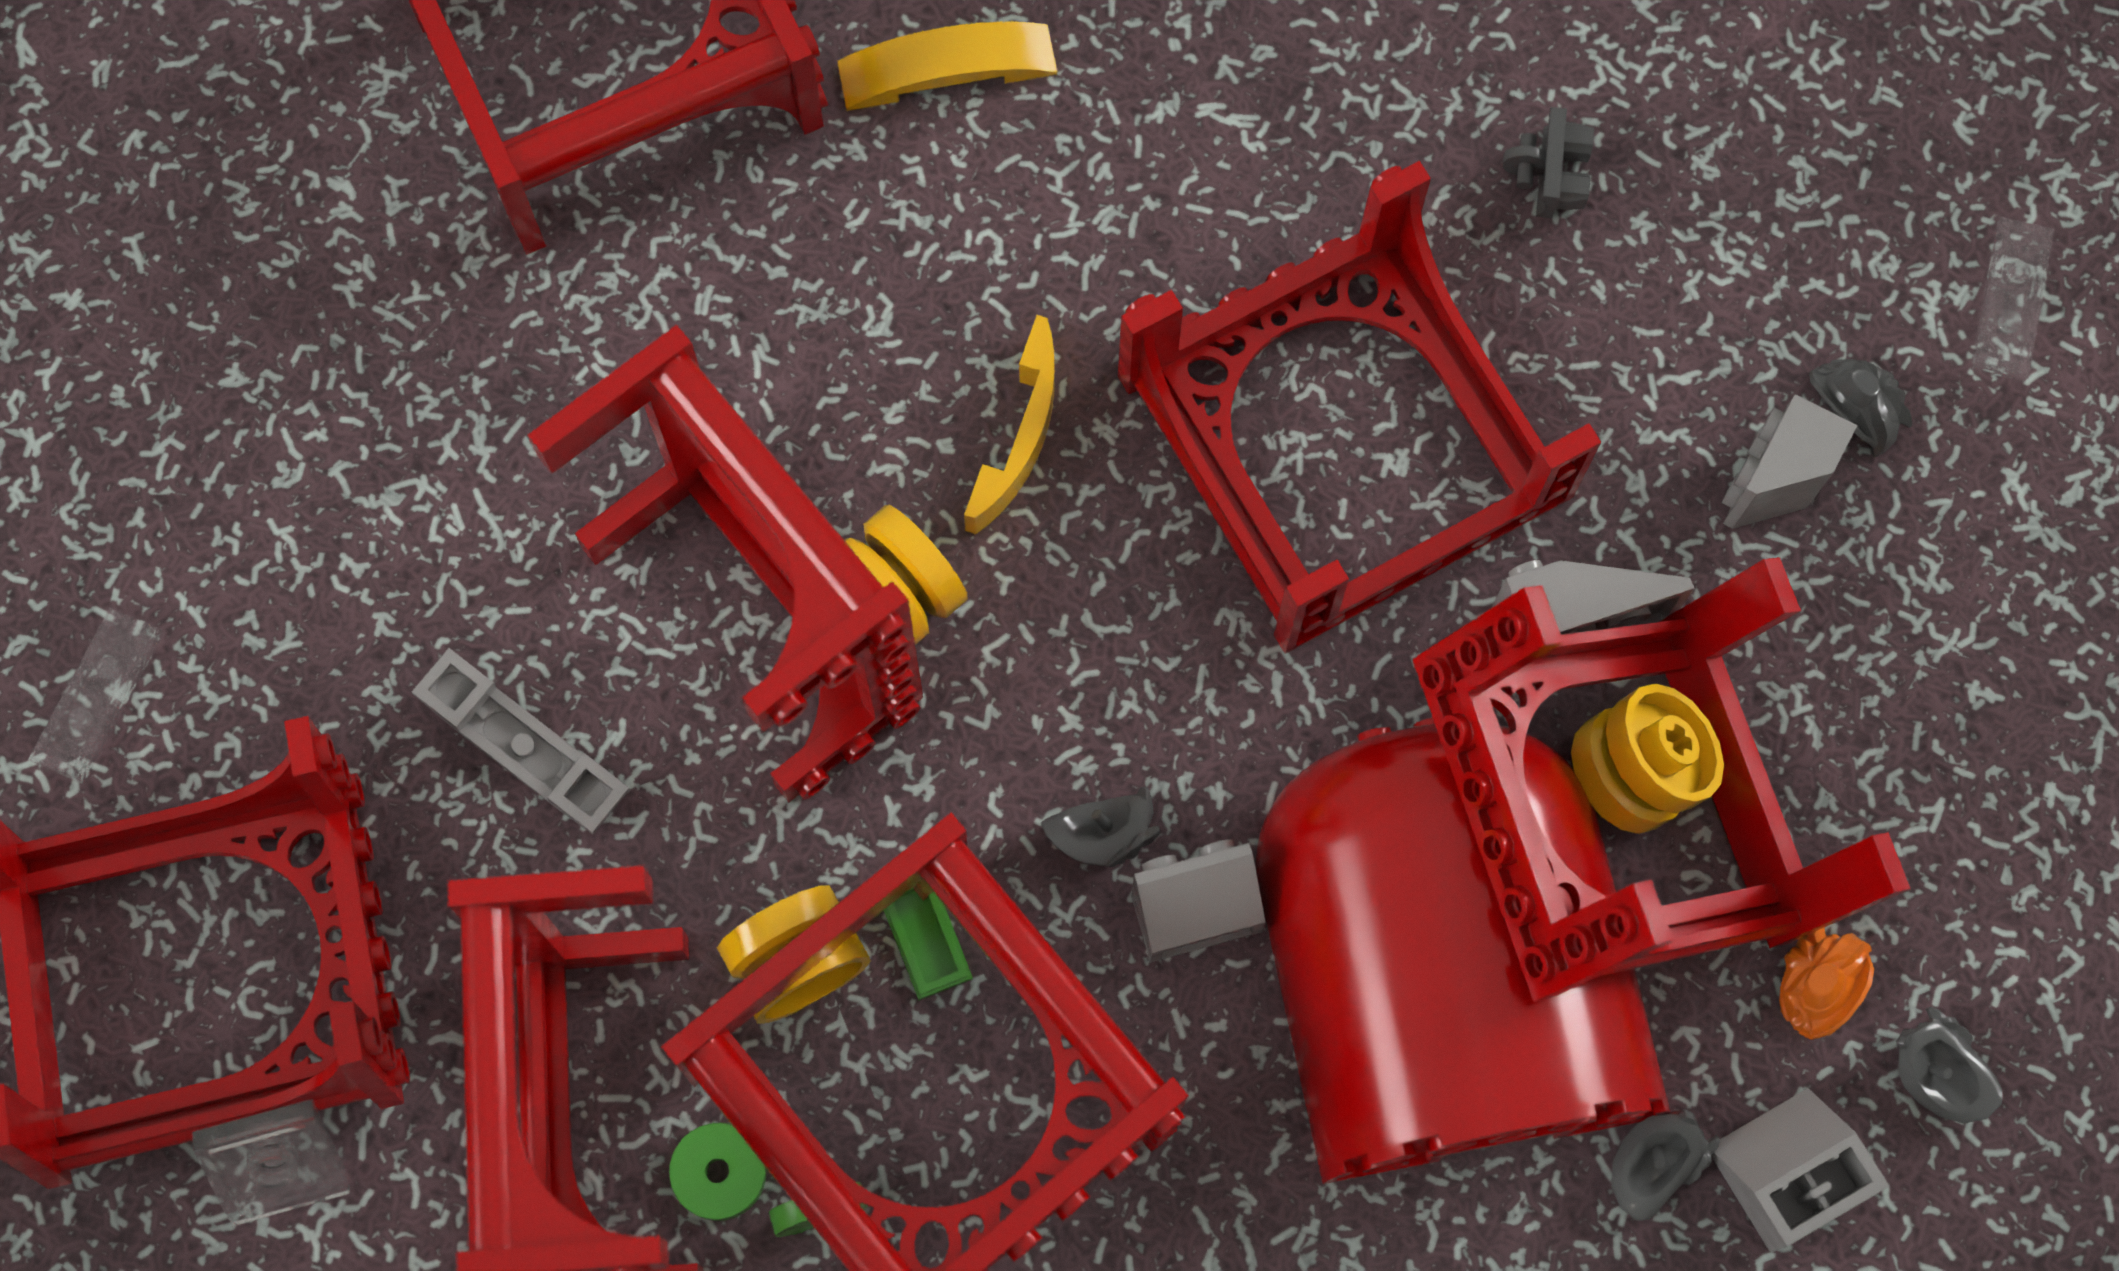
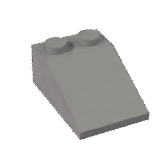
M1533 560L1516 566L1508 572L1509 577L1505 579L1492 607L1523 587L1543 585L1560 634L1563 635L1659 622L1681 609L1695 588L1691 578L1562 560L1543 566L1541 560Z

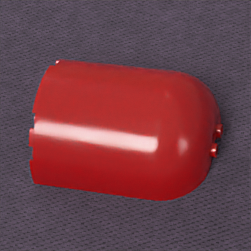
M1433 718L1421 720L1411 728L1391 731L1389 727H1380L1361 732L1357 735L1358 742L1340 748L1315 761L1301 771L1282 790L1267 813L1261 828L1256 854V871L1322 1184L1439 1162L1445 1155L1553 1135L1554 1139L1640 1123L1654 1115L1671 1114L1635 969L1595 977L1553 998L1533 1001ZM1499 725L1502 733L1509 734V727ZM1526 734L1523 758L1525 783L1532 809L1545 837L1562 861L1588 886L1606 897L1615 893L1616 890L1596 810L1590 804L1580 781L1574 773V769L1553 748ZM1558 886L1569 916L1572 914L1571 897L1564 888Z

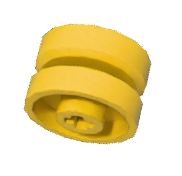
M885 505L863 523L868 545L853 538H846L845 542L883 587L893 581L907 597L916 645L929 634L928 620L924 610L933 616L947 618L968 600L967 591L946 558L916 524L895 507Z
M1656 683L1637 688L1620 699L1613 708L1604 709L1587 720L1575 733L1571 749L1574 773L1580 781L1590 804L1602 818L1620 830L1641 834L1659 828L1674 819L1679 812L1691 809L1710 798L1722 781L1724 762L1721 746L1709 720L1696 704L1674 688Z
M816 886L776 902L737 926L717 946L732 977H748L836 906L839 901L830 886ZM855 933L756 1013L754 1015L758 1024L770 1023L790 1016L846 985L864 971L871 960L858 935Z

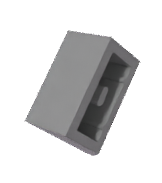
M1796 394L1784 411L1774 407L1765 424L1756 434L1745 457L1747 459L1739 474L1737 473L1721 502L1730 507L1723 524L1734 529L1807 508L1834 473L1857 425Z
M1222 840L1200 848V856L1177 862L1175 855H1167L1142 864L1143 871L1134 874L1131 897L1150 963L1263 931L1266 922L1250 843L1234 846L1233 840Z
M1809 1088L1721 1138L1718 1148L1711 1155L1770 1253L1790 1246L1889 1187V1184L1857 1133Z

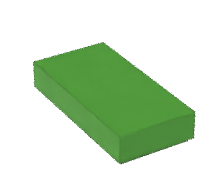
M912 887L883 910L918 1001L973 980L946 908L934 892L923 901Z

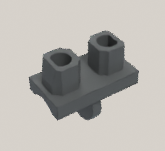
M1550 108L1548 125L1543 128L1542 149L1536 147V135L1525 133L1520 137V146L1507 149L1503 154V168L1507 172L1517 175L1516 186L1518 188H1532L1533 177L1539 176L1536 217L1552 218L1555 209H1584L1589 198L1590 174L1562 171L1563 160L1589 161L1593 148L1594 127L1566 122L1567 108Z

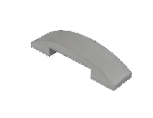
M450 648L446 650L412 691L415 697L483 753L592 834L597 831L630 790L627 785L585 753H580L496 688L493 681Z

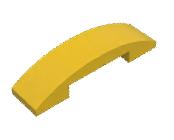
M982 22L921 31L869 46L837 61L847 111L899 102V94L997 77H1004L1005 83L1057 75L1047 24L1031 22Z
M1037 315L1019 362V382L1033 386L1034 389L1004 471L982 464L964 513L965 531L977 534L989 525L1015 498L1029 477L1044 445L1053 409L1055 367L1054 347L1048 318Z

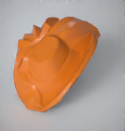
M1825 928L1809 934L1807 937L1798 939L1796 945L1783 957L1786 969L1780 986L1779 1003L1783 1017L1787 1022L1790 1021L1793 1028L1799 1031V1034L1810 1040L1832 1035L1855 1013L1864 1001L1873 983L1874 966L1869 952L1872 951L1870 944L1861 940L1853 933H1847L1841 937L1837 934L1827 936Z

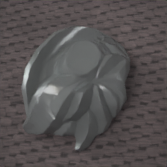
M1855 359L1833 360L1831 363L1822 364L1820 367L1817 366L1809 372L1810 382L1819 393L1825 405L1832 413L1857 425L1854 433L1871 447L1874 458L1885 453L1894 444L1901 423L1908 428L1912 426L1910 410L1904 405L1905 392L1898 388L1899 382L1894 379L1893 373L1865 360Z
M1141 787L1137 794L1075 806L1050 816L1041 822L1046 837L1063 853L1082 864L1115 867L1117 864L1124 863L1126 859H1134L1141 847L1150 845L1160 834L1159 826L1149 828L1154 811L1148 787Z
M1927 1007L1926 1012L1928 1013L1929 1021L1919 1023L1915 1029H1903L1896 1040V1045L1899 1049L1898 1073L1905 1089L1919 1104L1939 1117L1960 1123L1988 1119L2002 1105V1088L1997 1077L1972 1049L1973 1037L1968 1029L1960 1026L1956 1018L1945 1016L1937 1008Z
M1686 1109L1673 1111L1671 1114L1654 1115L1636 1124L1623 1139L1612 1165L1611 1187L1620 1208L1637 1221L1649 1220L1682 1184L1690 1185L1697 1181L1702 1175V1170L1710 1166L1712 1162L1711 1155L1720 1143L1718 1135L1705 1139L1703 1130L1698 1126L1695 1114Z

